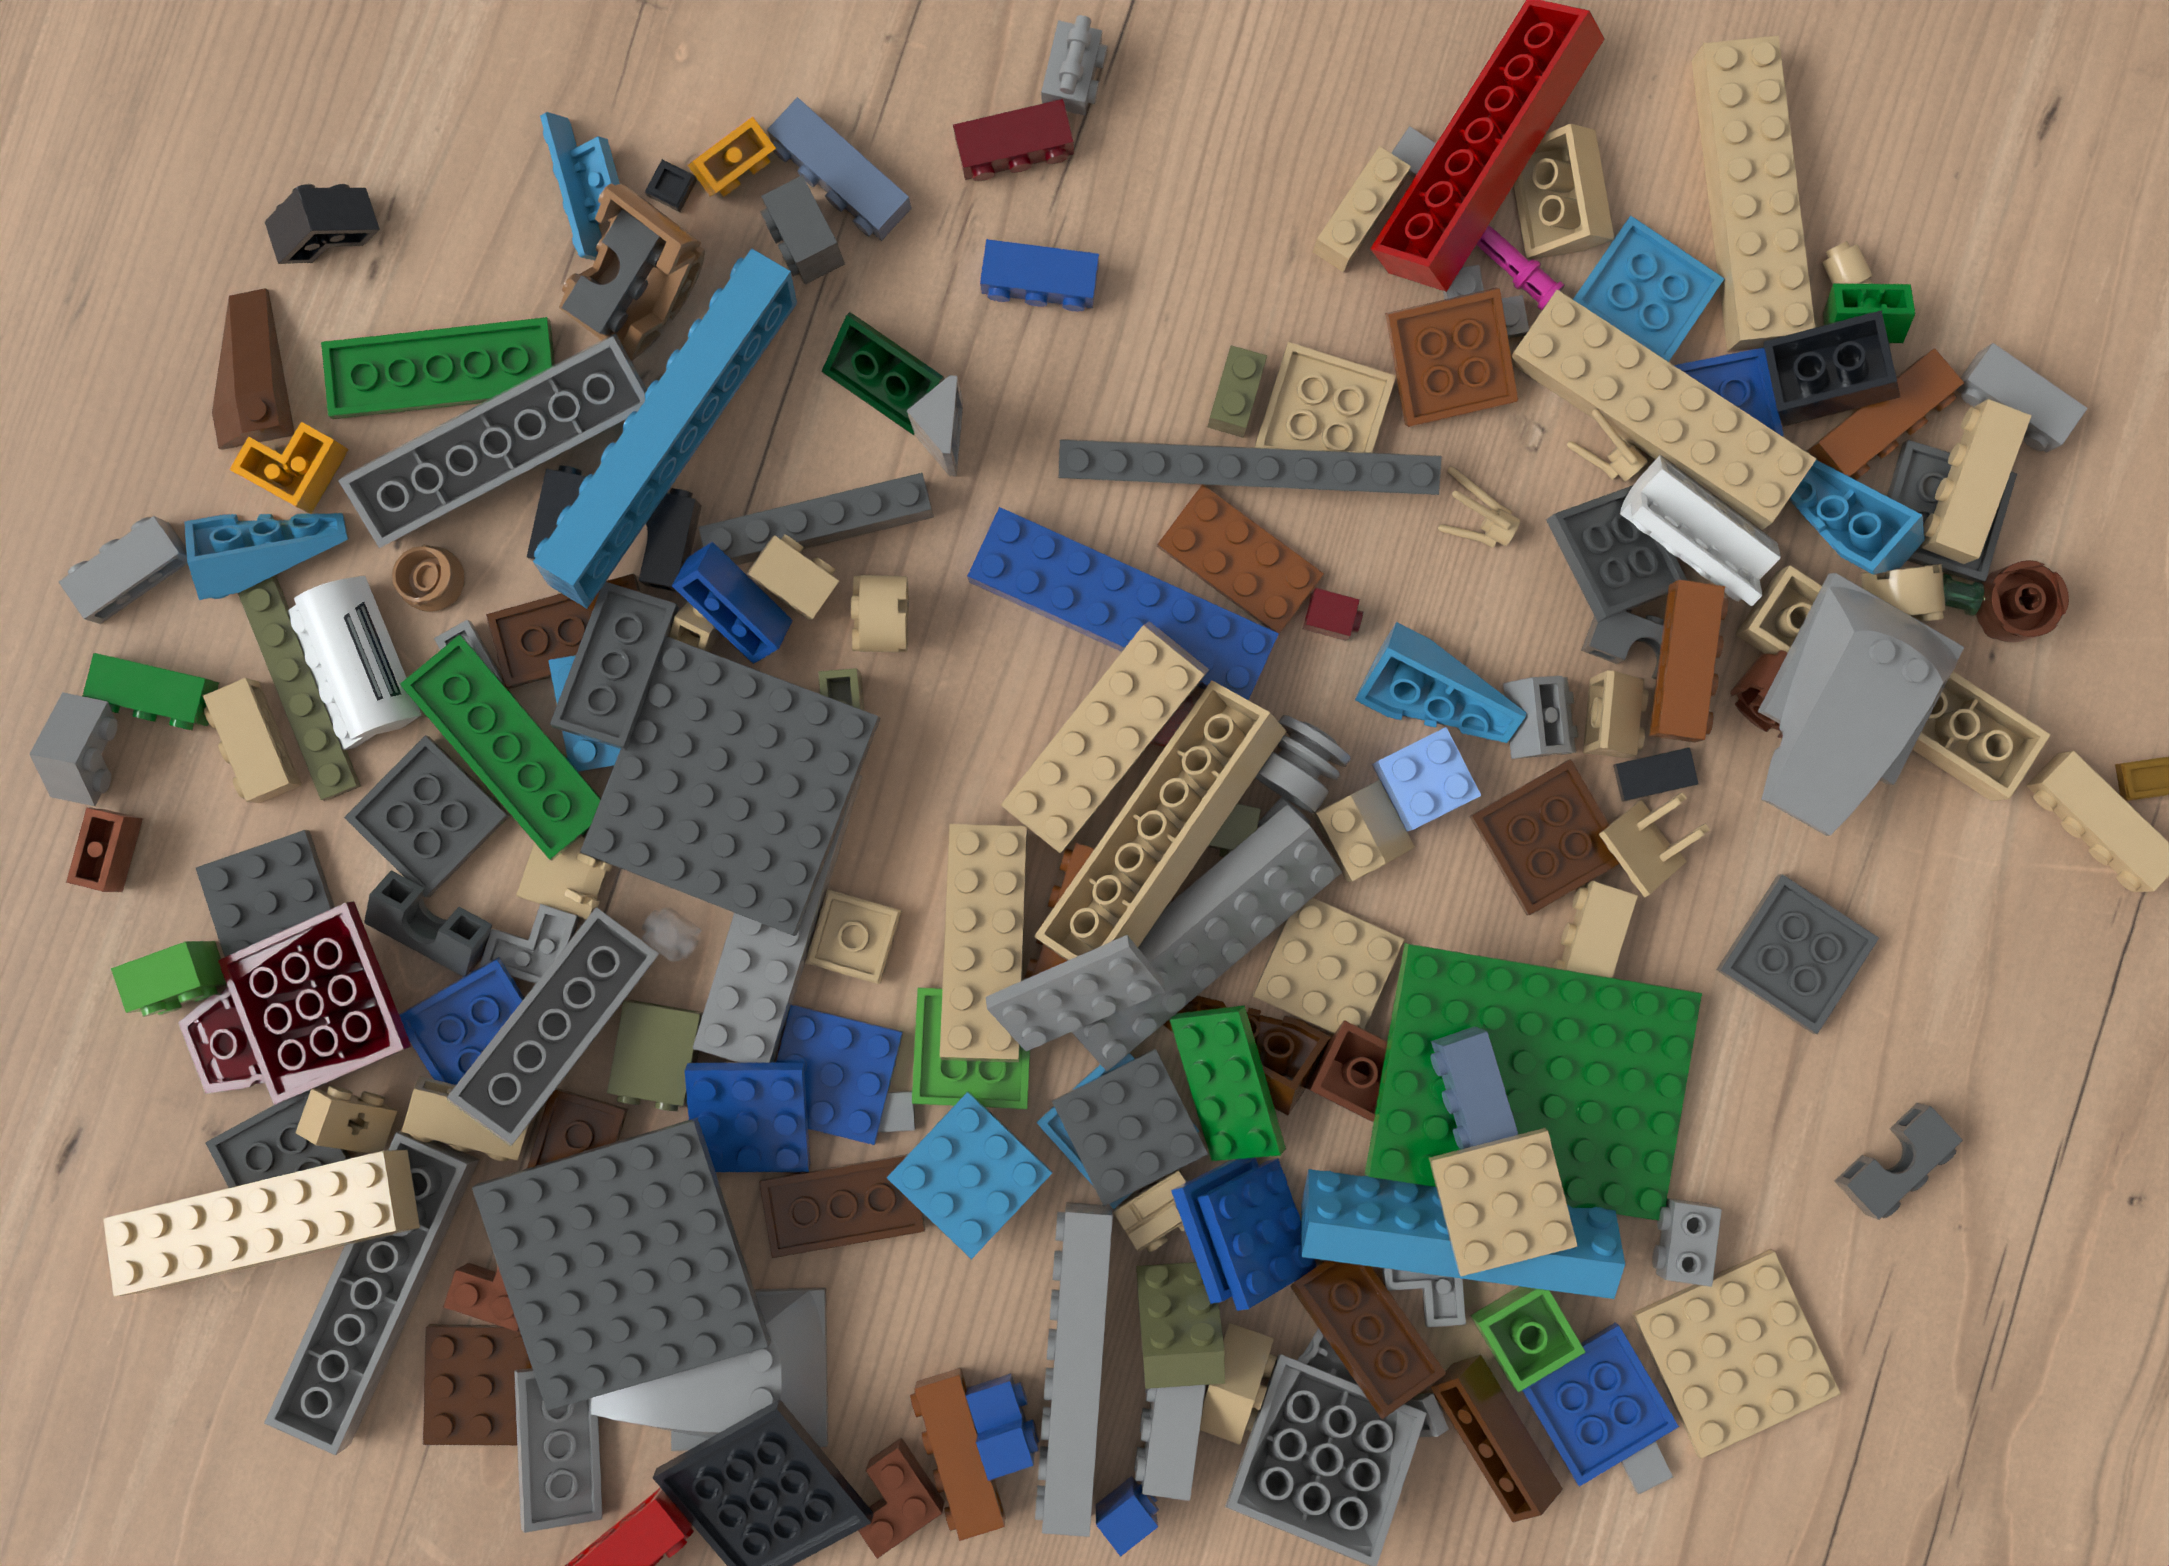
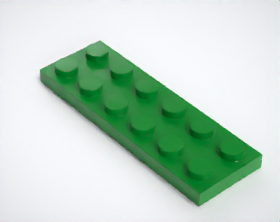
M547 317L321 342L328 416L332 419L483 403L555 365L551 321Z
M458 635L400 683L401 687L549 860L555 859L589 830L601 797L463 636Z

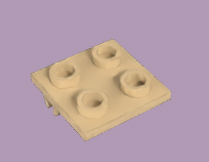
M1683 792L1652 812L1640 800L1599 834L1608 850L1616 857L1644 898L1656 890L1687 862L1679 851L1704 836V833L1710 830L1705 823L1670 844L1654 821L1687 799Z
M584 837L578 838L553 860H549L534 842L516 896L587 919L594 908L599 906L600 901L597 898L606 871L610 872L612 865L581 853L580 851L585 841Z

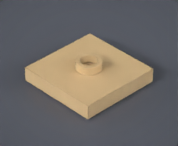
M827 889L806 963L880 984L902 911Z

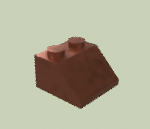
M1343 1020L1329 1041L1306 1089L1374 1123L1387 1041Z

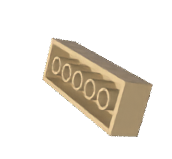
M1150 621L1140 628L1002 802L1001 806L1061 854L1191 694L1209 669Z
M949 824L940 1037L941 1060L1019 1062L1020 1044L987 1010L986 997L1022 981L1027 826Z

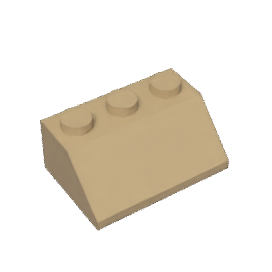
M1568 124L1545 134L1514 184L1526 258L1536 259L1581 252L1614 240L1596 130Z

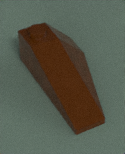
M266 288L229 295L212 407L216 438L220 450L243 446L248 436L258 442L293 436L295 433L269 290Z
M1196 996L1177 1013L1227 1007L1223 1001ZM1249 1008L1247 1015L1274 1108L1288 1116L1306 1090V1086L1331 1036L1296 1018L1284 1016L1283 1020L1260 1015L1261 1010ZM1169 1019L1163 1025L1173 1032Z

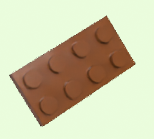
M1203 484L1157 544V547L1266 628L1279 634L1324 575L1323 572Z

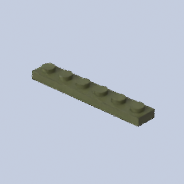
M272 576L239 592V598L320 799L327 801L361 787L347 750H343L339 738L334 733L333 723L325 703L320 698L315 678L305 661L304 651L298 636L291 626L288 614L289 606L278 579Z

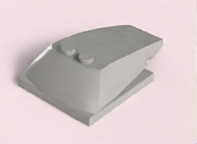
M1828 574L1758 710L1759 713L1779 723V730L1783 734L1781 745L1775 749L1771 759L1761 800L1822 834L1831 836L1853 813L1879 780L1885 784H1895L1942 690L1955 669L1964 647L1839 574Z
M826 1288L754 1289L771 1339L768 1347L591 1398V1414L612 1420L671 1431V1451H686L780 1399L819 1447H827Z
M1318 1328L1308 1347L1298 1360L1282 1354L1277 1356L1261 1409L1257 1413L1225 1507L1366 1565L1377 1566L1427 1413L1403 1404L1387 1417L1381 1419Z

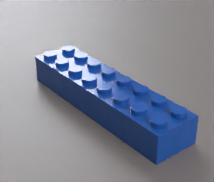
M1001 507L998 508L967 575L969 583L1121 652L1140 628L1150 621L1209 669L1197 685L1198 687L1205 690L1212 680L1249 700L1279 635L1275 631Z

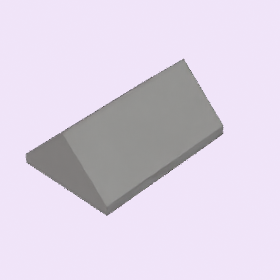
M949 375L909 408L907 413L918 440L949 476L957 477L963 399L958 376Z

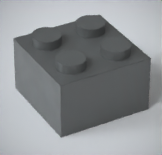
M803 175L761 196L766 206V209L760 211L775 243L783 241L778 244V247L793 277L800 274L806 285L845 265L838 243Z

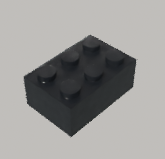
M1882 310L1763 342L1777 411L1783 427L1900 398Z

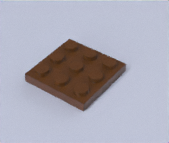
M1571 759L1470 815L1472 822L1526 915L1535 913L1620 864L1616 857L1608 850L1605 842L1599 835L1609 824Z
M430 1324L426 1327L423 1445L517 1446L514 1371L532 1368L520 1330L516 1332L498 1325Z

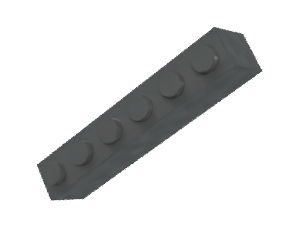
M918 473L700 526L699 531L703 547L713 541L736 565L756 561L772 536H777L781 539L786 534L802 545L803 549L934 518L923 473Z

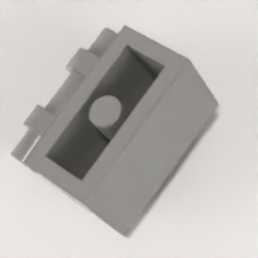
M1079 15L1076 17L1075 24L1058 20L1041 91L1042 103L1063 99L1067 112L1086 115L1088 103L1095 104L1099 81L1094 80L1097 67H1104L1108 45L1102 44V30L1090 28L1091 19L1089 17Z
M1531 677L1503 683L1504 696L1526 712L1525 719L1509 740L1511 759L1576 753L1574 738H1578L1577 726H1573L1571 704H1574L1573 692H1569L1568 677Z

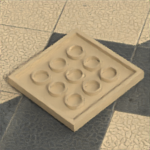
M1768 1250L1714 1275L1712 1287L1694 1284L1632 1313L1697 1456L1701 1459L1841 1394L1775 1251Z

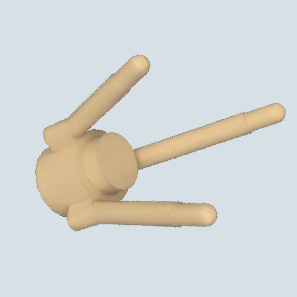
M1594 409L1592 411L1593 417L1616 445V448L1607 456L1612 462L1610 464L1572 441L1567 443V447L1602 469L1612 480L1619 475L1624 481H1627L1648 460L1641 454L1642 450L1620 437L1599 410Z
M1450 466L1447 470L1448 473L1491 509H1487L1459 491H1454L1452 496L1485 517L1480 529L1486 531V533L1482 534L1443 524L1439 525L1438 530L1454 536L1479 541L1492 548L1496 542L1507 546L1518 529L1520 519L1511 515V510L1500 505L1465 475Z

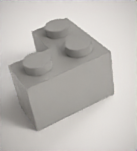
M62 692L29 754L50 797L95 806L101 794L108 790L111 782V773L105 764L102 752L107 742L115 737L117 720L114 718L107 701Z

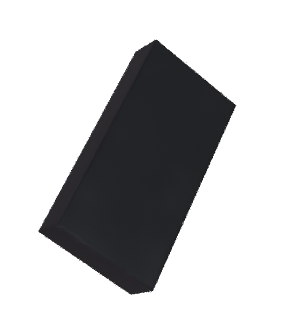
M1690 747L1613 765L1621 801L1699 784Z

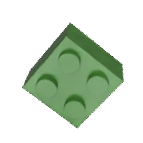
M185 941L111 968L125 1012H141L143 1017L157 1013L158 1015L171 1013L181 1009V1003L195 1000V1002L206 1000L214 994H218L217 988L227 985L218 963L221 957L215 941Z
M1519 1286L1470 1315L1509 1383L1518 1392L1585 1353L1584 1348L1549 1290Z

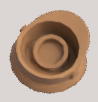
M425 544L422 547H413L403 552L396 560L392 571L393 584L401 598L411 607L421 611L433 612L447 608L458 599L464 586L462 564L453 553L441 547H430V545Z

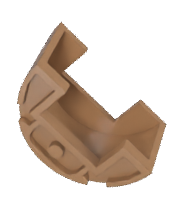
M611 183L604 188L599 196L598 202L601 205L595 220L600 224L608 220L610 222L608 232L621 209H623L666 241L657 262V268L653 267L646 278L648 286L638 300L633 299L626 310V313H628L627 321L616 333L630 360L633 361L660 336V332L657 329L666 324L668 317L673 320L686 302L701 272L705 250L700 247V241L628 186ZM605 235L596 246L598 254L593 267L580 274H572L564 283L562 288L564 296L559 306L562 311L600 340L609 336L599 334L561 307L581 275L593 278L602 285L612 282L617 277L620 261L617 254L610 247L602 243Z

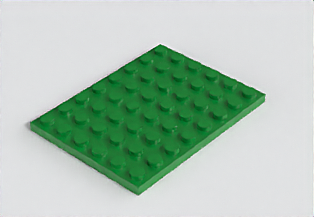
M1404 943L1365 1175L1373 1178L1436 1187L1429 1158L1460 1149L1453 1134V1129L1457 1128L1454 1115L1447 1111L1442 1098V1091L1446 1090L1443 1078L1436 1074L1431 1062V1054L1435 1053L1431 1041L1475 1026L1488 1032L1518 1135L1543 1128L1548 1130L1566 1203L1572 1208L1601 1207L1616 1210L1618 1215L1659 1221L1661 1206L1666 1207L1702 993Z

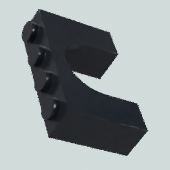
M559 465L558 471L546 468L527 552V558L531 561L535 559L534 554L539 543L546 537L550 538L557 528V519L562 510L568 505L572 506L580 495L579 488L586 476H581V470L564 465ZM670 488V493H666L646 522L647 544L639 581L645 586L678 592L672 587V584L686 559L691 556L702 507L696 499L692 498L693 493L689 491Z

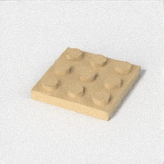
M1288 342L1255 448L1372 453L1396 375Z
M1312 898L1285 921L1252 996L1332 1033L1337 1031L1343 1020L1365 1030L1405 939Z
M1546 1128L1429 1158L1458 1273L1461 1277L1578 1247L1549 1133Z

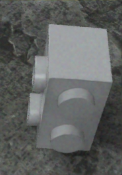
M1667 1198L1666 1207L1661 1206L1659 1221L1657 1220L1658 1229L1661 1230L1660 1245L1655 1246L1652 1257L1653 1268L1657 1269L1656 1274L1668 1281L1712 1287L1722 1209L1712 1204Z

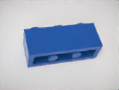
M986 239L980 280L981 293L988 295L987 297L990 300L998 302H1008L1010 298L1025 299V303L1031 306L1044 307L1047 306L1048 302L1062 304V308L1069 311H1084L1085 307L1093 308L1099 254Z
M713 541L686 559L672 584L676 591L753 664L780 648L793 621Z

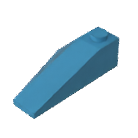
M1818 460L1814 462L1789 498L1792 504L1840 557L1873 575L1901 568L1925 541L1922 514Z
M343 513L296 514L290 520H274L272 514H259L258 521H238L237 514H223L184 521L187 563L199 600L208 598L220 599L230 594L239 593L348 540Z

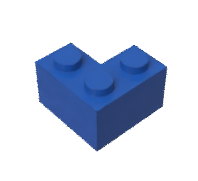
M1008 1374L968 1387L966 1399L978 1433L976 1444L988 1481L1034 1466L1035 1452L1039 1451L1038 1443L1040 1439L1034 1420L1027 1421L1022 1406L1028 1405L1022 1383L1015 1384L1012 1374Z

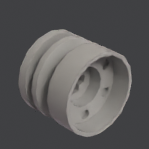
M1283 715L1279 723L1290 737L1286 735L1282 737L1277 745L1281 751L1279 754L1271 753L1255 778L1280 796H1284L1288 801L1315 814L1329 793L1317 778L1319 775H1323L1337 780L1340 773L1328 762L1346 767L1351 758L1338 746L1332 737L1310 723Z

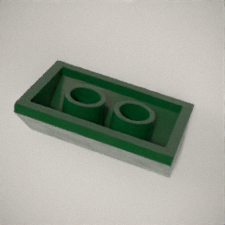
M851 312L846 315L821 371L912 435H914V431L907 410L945 379L943 375Z

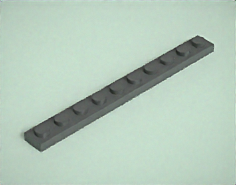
M1061 439L1058 478L1439 495L1442 456Z

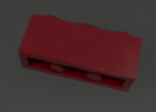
M1063 99L953 124L955 141L965 180L973 178L974 181H985L993 178L995 173L1010 170L1011 173H1019L1030 169L1032 164L1044 161L1047 164H1057L1067 160L1068 156L1074 155V141Z

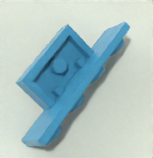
M546 112L540 115L544 129L543 136L549 147L553 162V172L558 180L563 198V209L568 216L572 230L573 245L579 257L595 261L598 254L596 246L602 238L599 228L600 223L595 220L601 205L598 199L607 185L611 183L614 185L620 184L608 139L597 136L577 147L570 120L566 117Z

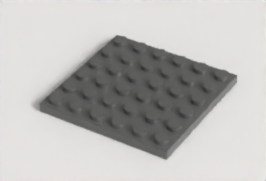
M666 637L626 751L621 749L580 852L796 936L881 718L689 644Z
M698 1118L484 1181L472 1187L547 1411L763 1349L770 1345L771 1339Z

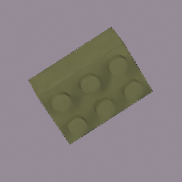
M1197 1263L1136 1266L1145 1389L1225 1384V1356L1219 1303H1210Z

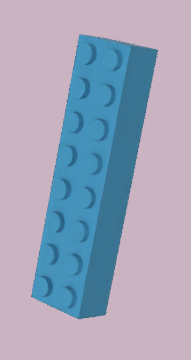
M1308 1169L1301 1202L1302 1257L1615 1299L1625 1267L1616 1210L1601 1207L1572 1208L1567 1204L1578 1247L1461 1277L1458 1273L1436 1187Z

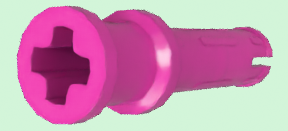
M1488 225L1476 244L1514 278L1512 283H1514V287L1517 290L1522 288L1538 302L1537 308L1541 311L1545 308L1556 290L1561 291L1565 286L1561 281L1556 283L1540 268L1541 263L1538 260L1532 259L1529 261L1490 225Z

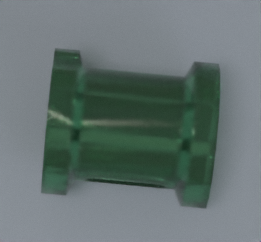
M1943 574L1945 606L1964 610L1966 615L1974 616L1983 601L1984 584L1980 582H1974L1973 584L1953 580L1950 575Z

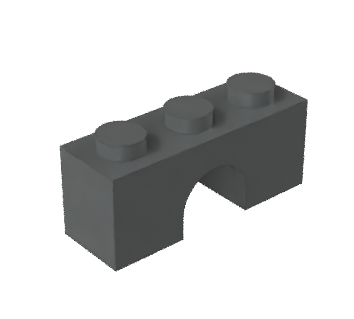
M621 209L602 240V243L610 247L619 258L620 269L617 277L612 282L602 285L593 278L581 275L561 307L599 334L611 336L613 332L617 333L624 326L628 318L626 310L633 299L638 300L648 286L646 278L653 267L657 268V262L666 244L664 239L623 209Z
M1632 609L1597 622L1595 616L1593 617L1581 651L1617 664L1626 659L1629 648L1634 642L1646 643L1656 654L1657 663L1652 678L1657 679L1664 626L1663 619L1651 615H1646L1645 618L1632 614Z
M391 870L370 893L364 924L465 977L483 956L492 924L461 907H458L447 920L435 916L424 903L423 895L425 888Z
M1916 1103L1890 1128L1902 1145V1157L1897 1165L1890 1169H1884L1874 1158L1861 1155L1834 1180L1865 1215L1878 1220L1882 1217L1887 1218L1898 1210L1901 1205L1900 1200L1909 1191H1916L1927 1182L1929 1178L1927 1174L1934 1167L1947 1163L1956 1154L1957 1150L1955 1148L1963 1140L1929 1105Z

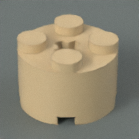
M1942 564L1925 565V567H1902L1875 575L1869 572L1861 573L1863 589L1919 621L1944 619L1943 611L1946 610Z
M854 576L853 596L851 597V619H854L852 651L907 652V623L909 615L907 576Z

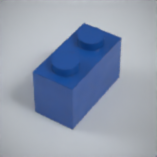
M1133 1476L1096 1504V1525L1120 1557L1158 1528L1157 1512L1159 1509L1155 1504L1158 1500L1156 1496L1142 1494V1485L1138 1484Z

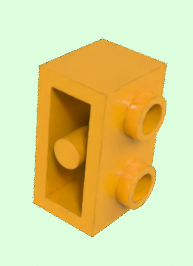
M752 116L687 166L710 197L717 192H720L725 197L741 185L737 177L749 169L754 175L768 165L771 161L767 155L775 150L776 147Z

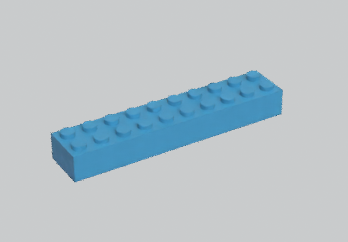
M752 248L744 259L739 258L731 270V278L724 289L719 288L713 294L709 303L710 309L703 319L698 318L692 324L688 332L687 342L681 350L676 349L671 354L666 365V372L659 381L655 380L650 384L646 391L643 405L638 412L633 411L627 417L623 426L624 432L616 443L612 442L606 447L602 454V463L594 475L589 474L583 480L579 488L580 495L572 506L568 505L562 510L557 519V528L550 538H544L535 550L533 563L546 583L586 609L797 305L791 271Z

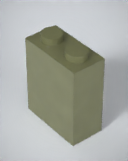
M636 1000L623 1001L607 1093L618 1095L617 1102L640 1105L641 1099L655 1101V1108L667 1111H678L679 1106L687 1105L684 1070L687 1063H697L699 1050L693 1049V1044L703 1012Z

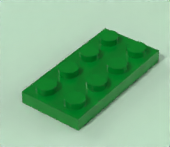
M1245 1005L1175 1014L1170 1019V1023L1211 1161L1281 1156L1286 1150V1146Z

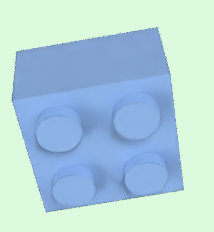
M1447 727L1372 764L1406 831L1414 830L1481 796Z

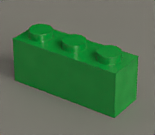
M93 653L82 696L107 701L111 711L114 713H119L121 706L133 709L132 717L156 722L157 715L170 718V726L193 731L194 723L209 726L204 713V708L207 705L203 696L218 690L220 682Z

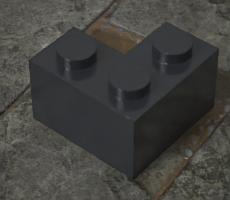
M313 184L297 186L265 221L278 264L313 263L328 247L363 246L380 230L367 189L350 188L347 184H338L330 188H316Z

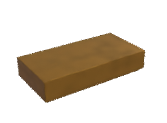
M2169 757L2115 764L2120 796L2125 801L2169 795Z

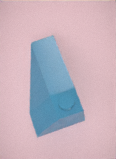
M1398 622L1395 623L1380 647L1355 698V701L1389 718L1401 720L1402 716L1424 720V725L1435 728L1437 724L1459 728L1463 734L1508 743L1526 717L1525 711L1434 641Z

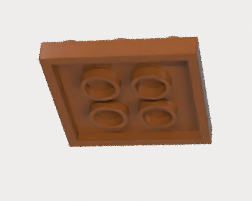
M1500 288L1487 289L1385 313L1406 426H1415L1518 402Z

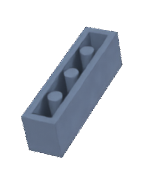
M798 97L767 129L770 140L776 147L773 152L784 162H787L789 159L792 160L799 167L798 174L800 176L803 175L805 181L810 186L814 187L816 184L821 186L827 192L825 195L826 199L838 211L842 212L846 209L855 217L853 223L866 236L869 237L873 233L882 241L912 209L909 196Z
M1474 1026L1431 1041L1435 1052L1431 1054V1062L1436 1074L1443 1078L1446 1090L1442 1091V1098L1447 1111L1454 1115L1457 1128L1453 1129V1134L1459 1149L1518 1135L1488 1032Z

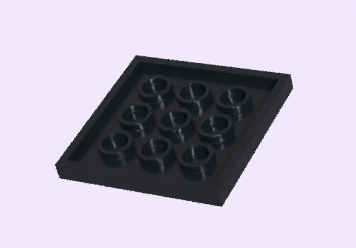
M780 1399L659 1466L653 1475L654 1481L727 1566H793L871 1524L874 1515L873 1511Z

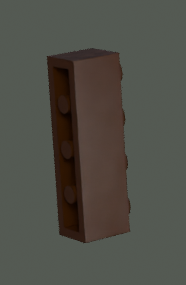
M1482 1355L1453 1363L1445 1371L1447 1374L1438 1379L1430 1388L1511 1521L1517 1522L1541 1516L1563 1488Z

